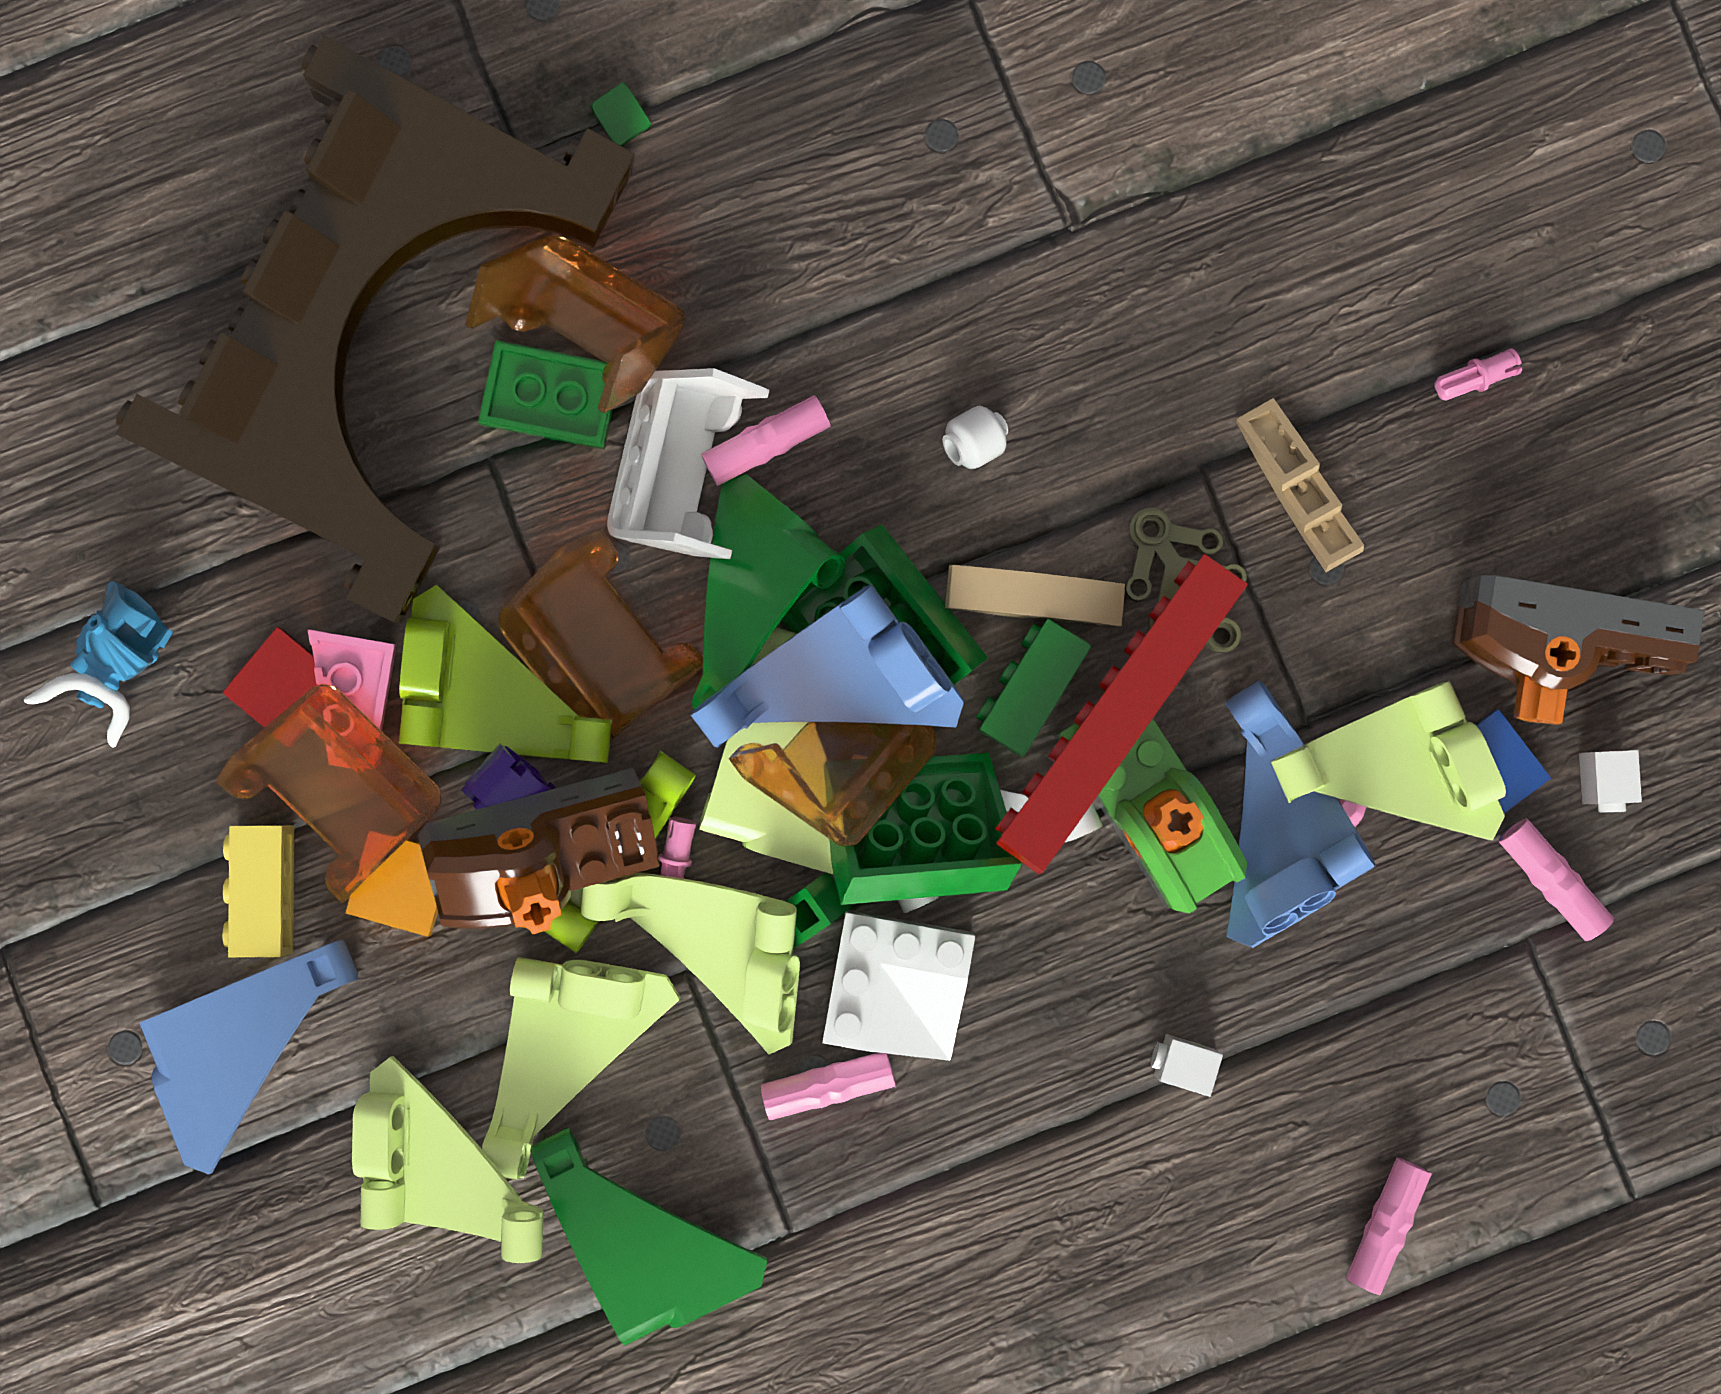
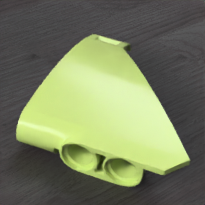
M776 627L752 665L797 633ZM812 722L752 723L747 729L743 728L729 738L725 744L712 791L709 793L703 809L699 830L741 841L744 847L767 856L833 874L823 766L827 762Z
M1450 681L1422 690L1270 761L1288 803L1314 791L1375 810L1487 840L1494 839L1505 817L1498 801L1506 793L1503 779L1481 731L1472 722H1466V716Z
M640 872L583 888L581 914L584 917L596 921L615 919V922L631 918L657 939L705 984L752 1034L768 1055L792 1044L800 971L799 957L793 955L797 909L793 904L726 886Z
M524 957L517 958L510 984V995L514 996L499 1091L492 1121L482 1145L484 1153L505 1178L518 1180L525 1177L531 1154L530 1147L533 1144L534 1136L619 1054L680 1000L679 994L666 974L587 960H569L563 964Z
M394 1056L389 1057L371 1071L370 1092L363 1094L358 1099L353 1112L352 1169L357 1177H363L360 1209L361 1227L371 1230L394 1228L407 1222L444 1228L501 1242V1258L507 1262L528 1263L541 1259L543 1251V1210L520 1199L499 1169L474 1139Z

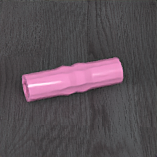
M813 395L777 415L766 417L758 425L747 427L739 435L702 453L701 457L714 482L719 486L755 466L766 464L774 456L785 454L793 446L830 428V422L819 400Z
M1527 818L1520 820L1500 836L1498 842L1525 871L1531 883L1542 891L1545 899L1558 909L1585 941L1594 939L1612 925L1615 918L1588 889L1581 876L1570 868L1566 859L1554 850Z
M878 1052L761 1084V1093L769 1120L810 1109L823 1108L833 1103L845 1102L858 1096L896 1087L888 1054Z
M1396 1158L1381 1196L1373 1206L1371 1219L1365 1226L1362 1241L1346 1276L1347 1280L1371 1293L1381 1295L1397 1255L1405 1245L1406 1234L1413 1226L1416 1210L1432 1173L1409 1161Z

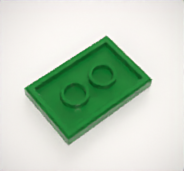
M495 340L478 423L482 426L605 450L622 367L620 364Z

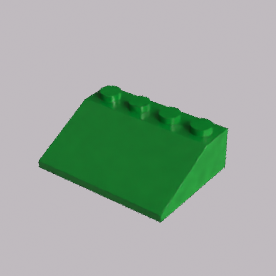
M882 524L862 533L840 553L845 560V570L833 586L827 589H820L810 582L782 618L791 632L799 633L864 587L872 584L899 623L906 622L912 627L954 686L988 659V656L953 612L945 608V602ZM864 723L880 744L906 725Z
M989 753L824 763L823 777L831 864L841 905L1008 890L1022 862L996 844L1002 836L996 830V827L1007 811Z

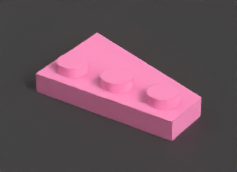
M308 629L309 642L312 645L315 663V679L319 687L322 706L321 716L329 765L373 772L376 770L397 644Z

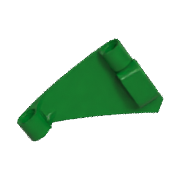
M747 474L732 478L721 485L712 544L732 550L730 559L710 557L704 623L703 676L692 699L693 709H696L705 700L750 668L781 619L810 582L820 589H827L840 579L845 570V560L839 553L822 541L818 534L797 514Z
M570 1127L531 1145L533 1161L559 1222L591 1288L623 1345H628L668 1324L672 1328L687 1325L762 1287L767 1257L693 1224L589 1168L587 1158L583 1159L579 1144L572 1134Z

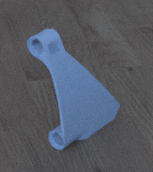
M870 584L752 665L700 704L690 715L712 745L718 748L741 729H747L752 723L859 722L956 728L964 699L912 627L906 622L899 623L876 589Z
M1257 680L1230 697L1225 703L1242 729L1241 734L1247 739L1244 797L1239 847L1247 860L1245 878L1239 882H1234L1226 937L1252 948L1322 908L1334 899L1336 895L1335 890L1376 867L1372 855L1337 798L1312 791L1288 803L1270 761L1304 745V743L1261 680Z
M345 939L335 941L140 1023L156 1064L152 1072L153 1087L184 1166L206 1174L213 1173L257 1092L315 1000L321 994L358 979V971Z

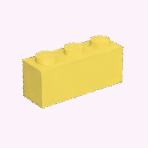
M294 825L229 826V834L225 836L223 844L224 857L226 860H229V878H226L224 881L223 899L226 904H229L228 921L224 923L222 932L223 944L225 947H228V958L283 957L293 954Z

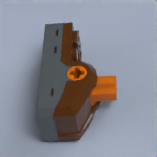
M1479 575L1461 582L1452 644L1475 663L1509 680L1518 688L1513 718L1535 723L1560 725L1563 722L1567 689L1584 683L1596 671L1598 665L1618 667V663L1625 664L1624 669L1648 674L1674 675L1686 673L1687 664L1697 663L1705 610L1497 575Z
M634 768L425 824L418 834L441 925L450 928L481 929L516 926V928L524 927L529 929L532 935L550 930L552 921L561 915V910L571 897V891L659 867L658 851L646 795Z

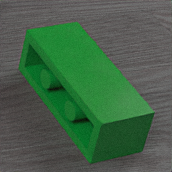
M1048 618L1041 627L1033 623L1020 644L1027 649L1019 663L1011 659L998 682L1005 685L996 700L989 696L976 716V719L982 722L977 731L1019 757H1024L1092 647L1089 643Z

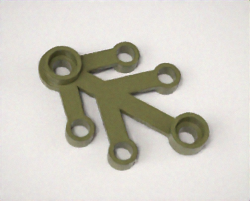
M1144 508L1133 516L1129 525L1130 537L1138 546L1132 577L1125 583V595L1128 599L1135 602L1142 601L1150 595L1152 585L1148 577L1154 553H1156L1165 567L1158 602L1163 595L1171 600L1178 591V588H1180L1173 581L1188 560L1195 565L1199 561L1180 557L1170 542L1195 546L1199 553L1210 556L1221 549L1223 545L1222 535L1219 531L1211 528L1200 531L1172 525L1168 515L1157 508ZM1151 522L1155 524L1157 535L1154 537L1146 536L1143 532L1144 523ZM1204 535H1211L1215 538L1216 546L1214 549H1206L1202 545ZM1237 564L1223 566L1227 570L1236 571L1239 578L1246 582L1247 575L1243 567ZM1133 581H1141L1145 585V593L1143 595L1137 596L1132 593L1131 584ZM1151 618L1148 620V629L1150 630L1154 624V620ZM1224 618L1218 628L1226 631L1228 636L1226 643L1218 644L1214 640L1213 635L1206 643V646L1216 653H1226L1233 650L1241 639V631L1237 623L1229 618Z

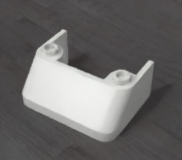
M715 368L649 372L642 379L635 399L608 514L607 527L609 534L626 541L687 555L730 559L732 550L710 544L713 538L711 521L708 516L697 512L707 470L701 454L712 448L715 432H725L739 421L742 413V399L768 398L769 389Z

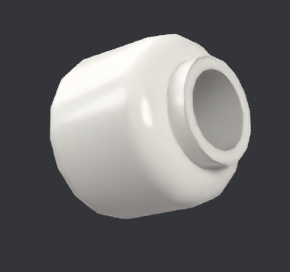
M979 405L951 419L947 423L946 435L942 439L943 446L954 464L958 466L963 465L969 469H976L1004 453L1007 445L1006 435L1008 434V426L998 412L993 413L988 408Z

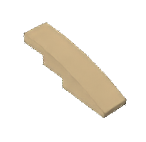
M1272 398L1238 417L1236 423L1259 466L1325 572L1363 552V542L1341 512L1342 503L1319 472L1320 463L1275 399Z
M949 565L945 608L1014 618H1036L1043 620L1048 618L1051 621L1065 623L1079 622L1120 627L1122 626L1125 584L1034 572Z

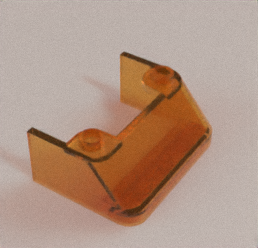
M546 236L480 265L465 325L473 329L496 317L501 318L509 327L517 331H528L546 324L607 363L602 374L605 387L598 406V410L606 413L642 392L679 337L685 321V314L673 303L571 240L559 236Z

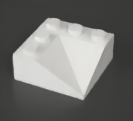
M847 910L822 1043L870 1052L950 1061L968 981L975 941L973 932Z

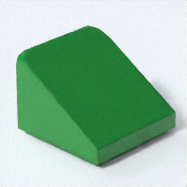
M625 82L619 84L590 105L593 116L610 140L620 146L625 145L652 126Z

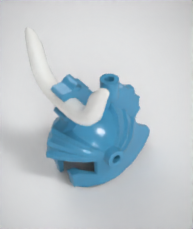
M110 581L107 585L102 609L97 610L96 615L91 616L87 624L82 627V632L76 640L77 648L75 653L78 656L70 663V666L78 673H69L52 679L25 697L24 702L27 704L47 702L65 691L77 689L79 690L77 698L89 705H94L100 709L104 707V703L110 705L113 709V717L107 730V741L114 748L130 718L129 703L125 696L118 691L119 681L129 680L143 672L147 666L153 664L159 656L157 649L159 647L164 649L173 631L166 627L153 608L136 592L122 584Z

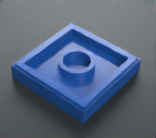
M1497 709L1490 712L1475 725L1485 738L1503 779L1506 793L1498 801L1505 814L1551 779V777L1500 710Z

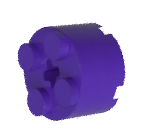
M500 743L465 782L466 785L461 790L475 802L473 806L477 810L556 789L557 787L551 782L546 786L547 782L539 775L540 772L512 749L507 746L504 747Z

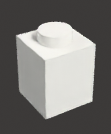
M1638 750L1579 753L1582 804H1598V812L1602 813L1625 812L1626 803L1642 802Z
M1166 1034L1164 1042H1157L1154 1048L1151 1067L1155 1068L1154 1076L1159 1081L1211 1097L1223 1054L1214 1048Z

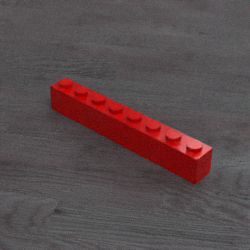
M1206 554L1202 556L1196 565L1188 560L1173 581L1180 586L1171 600L1163 595L1148 616L1155 621L1146 635L1138 630L1123 652L1128 654L1130 658L1121 670L1114 665L1098 686L1105 691L1099 701L1094 705L1088 700L1073 720L1079 726V729L1070 741L1064 736L1060 738L1047 756V758L1054 762L1045 776L1036 772L1024 788L1022 794L1028 800L1019 812L1010 808L996 827V830L1002 834L996 844L1038 875L1047 868L1248 584Z

